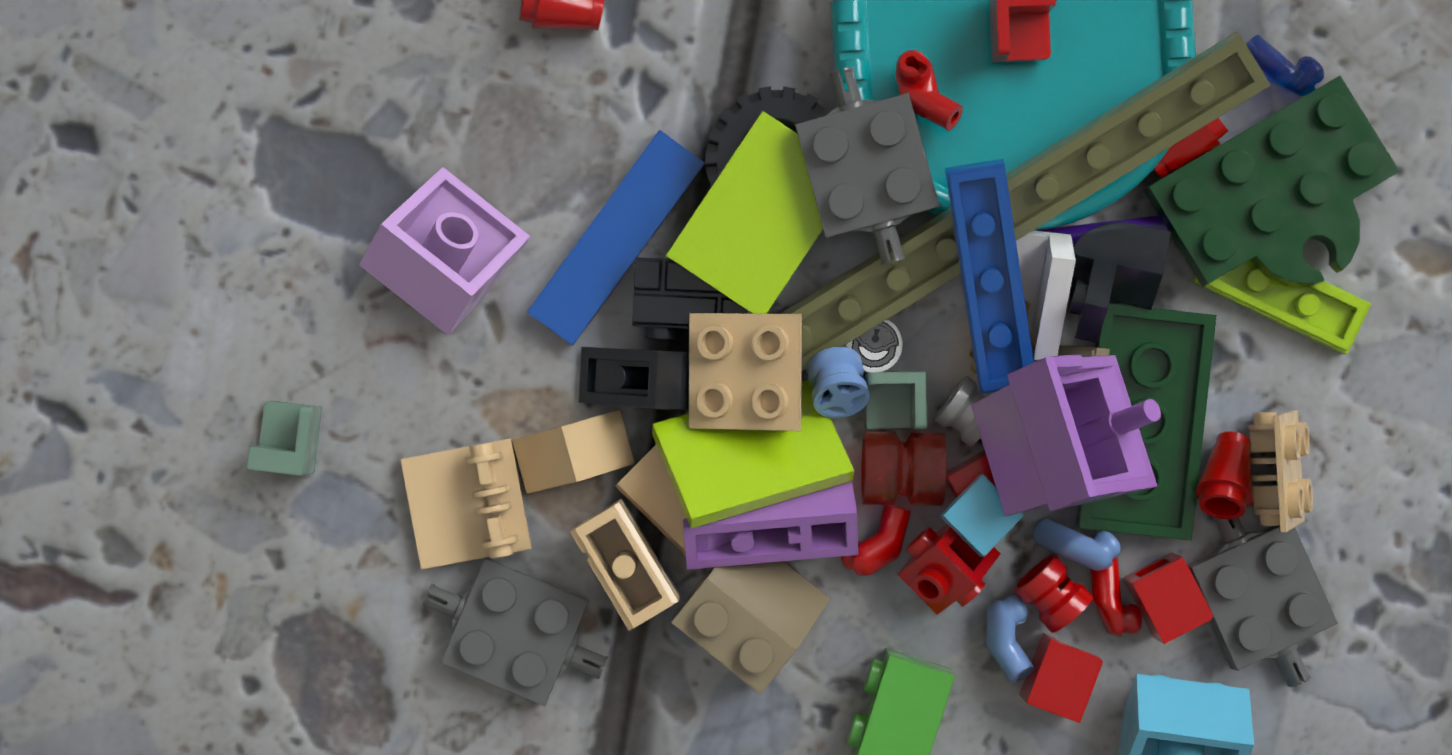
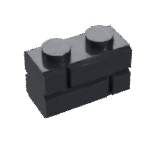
M635 258L632 326L645 327L644 338L678 340L679 329H689V313H748L745 308L671 259Z

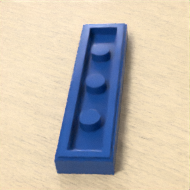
M659 130L527 313L568 343L574 345L633 265L635 258L641 254L703 169L705 162Z
M1004 158L945 168L980 394L997 392L1010 385L1007 374L1034 363Z

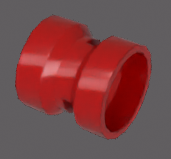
M1055 553L1047 556L1030 569L1013 589L1025 604L1035 605L1040 611L1039 620L1051 633H1055L1071 623L1088 607L1094 597L1082 583L1073 582L1067 576V566Z

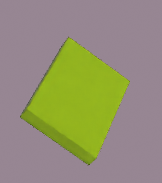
M762 111L666 255L752 314H767L823 230L798 134Z
M809 380L801 382V431L689 428V414L653 424V438L691 529L853 480L854 468L831 419L822 416L814 408L811 396L814 387L810 385Z

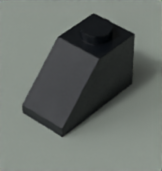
M581 347L578 403L689 410V352Z

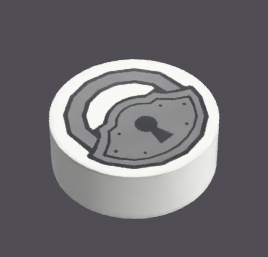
M887 319L847 343L845 347L855 350L860 355L864 371L882 372L891 368L897 362L902 352L903 342L898 328Z

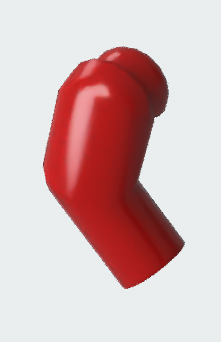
M884 504L877 534L864 542L858 541V555L841 556L843 566L848 570H854L858 576H870L895 561L902 550L911 510Z
M1118 558L1112 559V566L1107 569L1098 571L1090 569L1092 595L1094 596L1093 602L1107 633L1121 638L1123 633L1137 634L1141 630L1142 616L1141 610L1137 605H1122Z

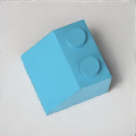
M1136 674L1124 705L1117 755H1250L1254 747L1249 689L1226 686L1221 683H1202L1173 679L1164 675Z

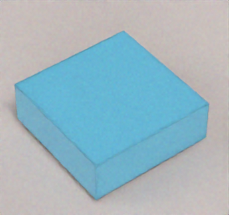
M978 475L940 515L980 557H985L1024 516L1022 513L1005 517L997 488L984 475Z

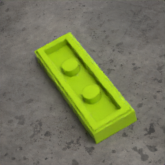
M1251 260L1204 287L1201 286L1195 274L1191 280V283L1340 354H1348L1372 304L1326 281L1309 287L1285 286L1265 276Z

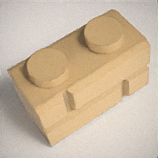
M623 499L618 500L581 522L570 531L581 552L587 553L589 557L587 562L629 631L679 601V592Z

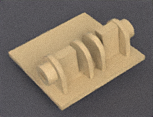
M689 313V428L801 431L802 314Z
M1291 410L1277 414V412L1253 413L1254 424H1248L1251 453L1276 452V456L1251 458V464H1276L1277 473L1253 474L1252 481L1278 482V485L1253 486L1254 515H1260L1261 526L1280 525L1281 532H1288L1305 522L1304 513L1312 512L1313 509L1312 483L1310 478L1302 479L1301 456L1309 455L1310 438L1307 422H1299L1298 410Z
M511 438L400 459L421 570L486 557L499 558L512 555L513 552L532 549Z

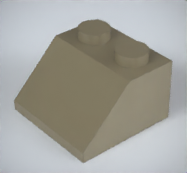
M785 561L712 567L675 611L671 623L761 695L799 648L829 602L830 597Z

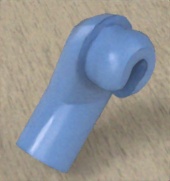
M1048 518L1041 520L1034 530L1033 537L1036 544L1095 571L1111 567L1113 564L1112 559L1116 558L1121 551L1119 541L1107 531L1096 532L1091 539Z
M1009 595L1002 601L996 599L987 609L986 646L1011 683H1017L1025 679L1035 669L1015 639V626L1023 624L1028 614L1024 602L1015 595Z

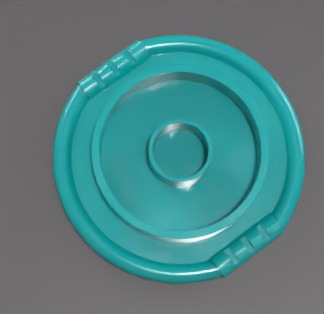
M834 0L830 3L835 71H840L845 92H848L849 89L843 68L854 67L861 100L881 101L899 96L900 93L895 76L897 59L903 52L917 50L921 51L930 60L939 93L963 106L961 118L951 131H947L915 114L940 206L939 208L928 210V212L937 216L951 208L945 168L1004 158L1006 173L1196 57L1192 0H1056V6L1049 12L1050 57L1045 61L992 63L989 0ZM1169 148L1044 223L1034 231L1052 229L1074 223L1096 214L1117 202L1134 189L1157 166Z

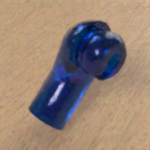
M1260 35L1254 36L1246 44L1267 80L1297 96H1305L1316 90L1315 85L1320 83L1325 77L1324 68L1311 56L1301 57L1298 63L1294 65Z

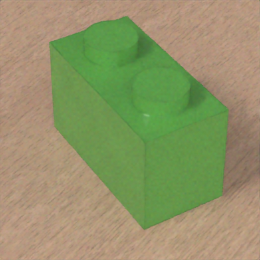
M885 648L882 661L872 659L863 687L864 692L871 693L864 715L855 713L846 740V745L854 747L852 755H930L955 678L951 669Z

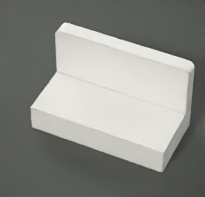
M1033 230L1018 239L1016 244L1033 359L1041 360L1045 357L1058 355L1076 259L1071 234Z

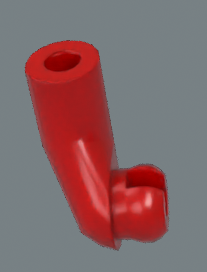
M908 50L903 52L897 59L895 75L900 95L909 93L915 114L947 131H951L961 118L963 106L939 93L932 64L921 51Z

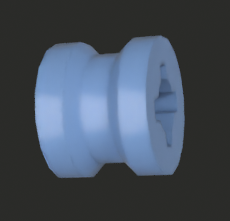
M832 347L818 352L808 361L806 372L810 385L814 387L811 395L815 410L819 414L829 418H844L856 414L868 404L870 394L867 383L862 378L864 368L861 357L855 350L846 347Z

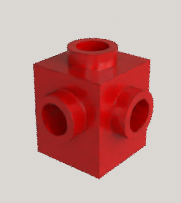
M948 524L937 532L929 526L906 548L911 558L897 575L938 615L954 602L964 607L972 601L986 585L982 578L1001 553L993 547L985 557H980Z

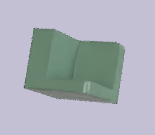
M864 372V380L867 383L870 394L868 404L865 406L866 429H927L926 372Z
M280 401L265 402L259 445L249 446L247 469L299 476L313 474L315 472L322 407Z

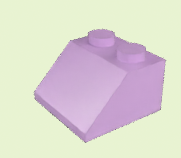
M442 167L380 225L359 266L445 334L449 335L480 303L531 236Z

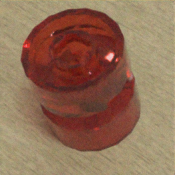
M864 431L861 455L862 504L895 505L900 496H906L911 506H943L947 465L944 433L912 432L906 441H901L896 432Z

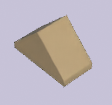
M621 410L512 440L527 494L575 483L635 464Z

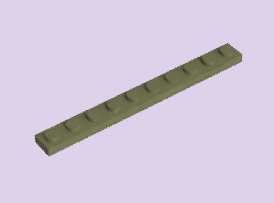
M1238 31L1006 173L1016 241L1270 87L1269 81ZM951 208L899 239L903 255L906 259L895 262L890 245L887 248L892 263L881 266L878 252L780 313L802 314L801 371L806 369L808 361L818 352L846 345L961 275Z

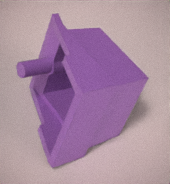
M1115 355L1045 357L1007 374L1010 385L971 405L1005 517L1044 507H1049L1051 512L1157 487L1139 428L1158 421L1161 417V410L1156 401L1152 399L1133 406L1131 405Z

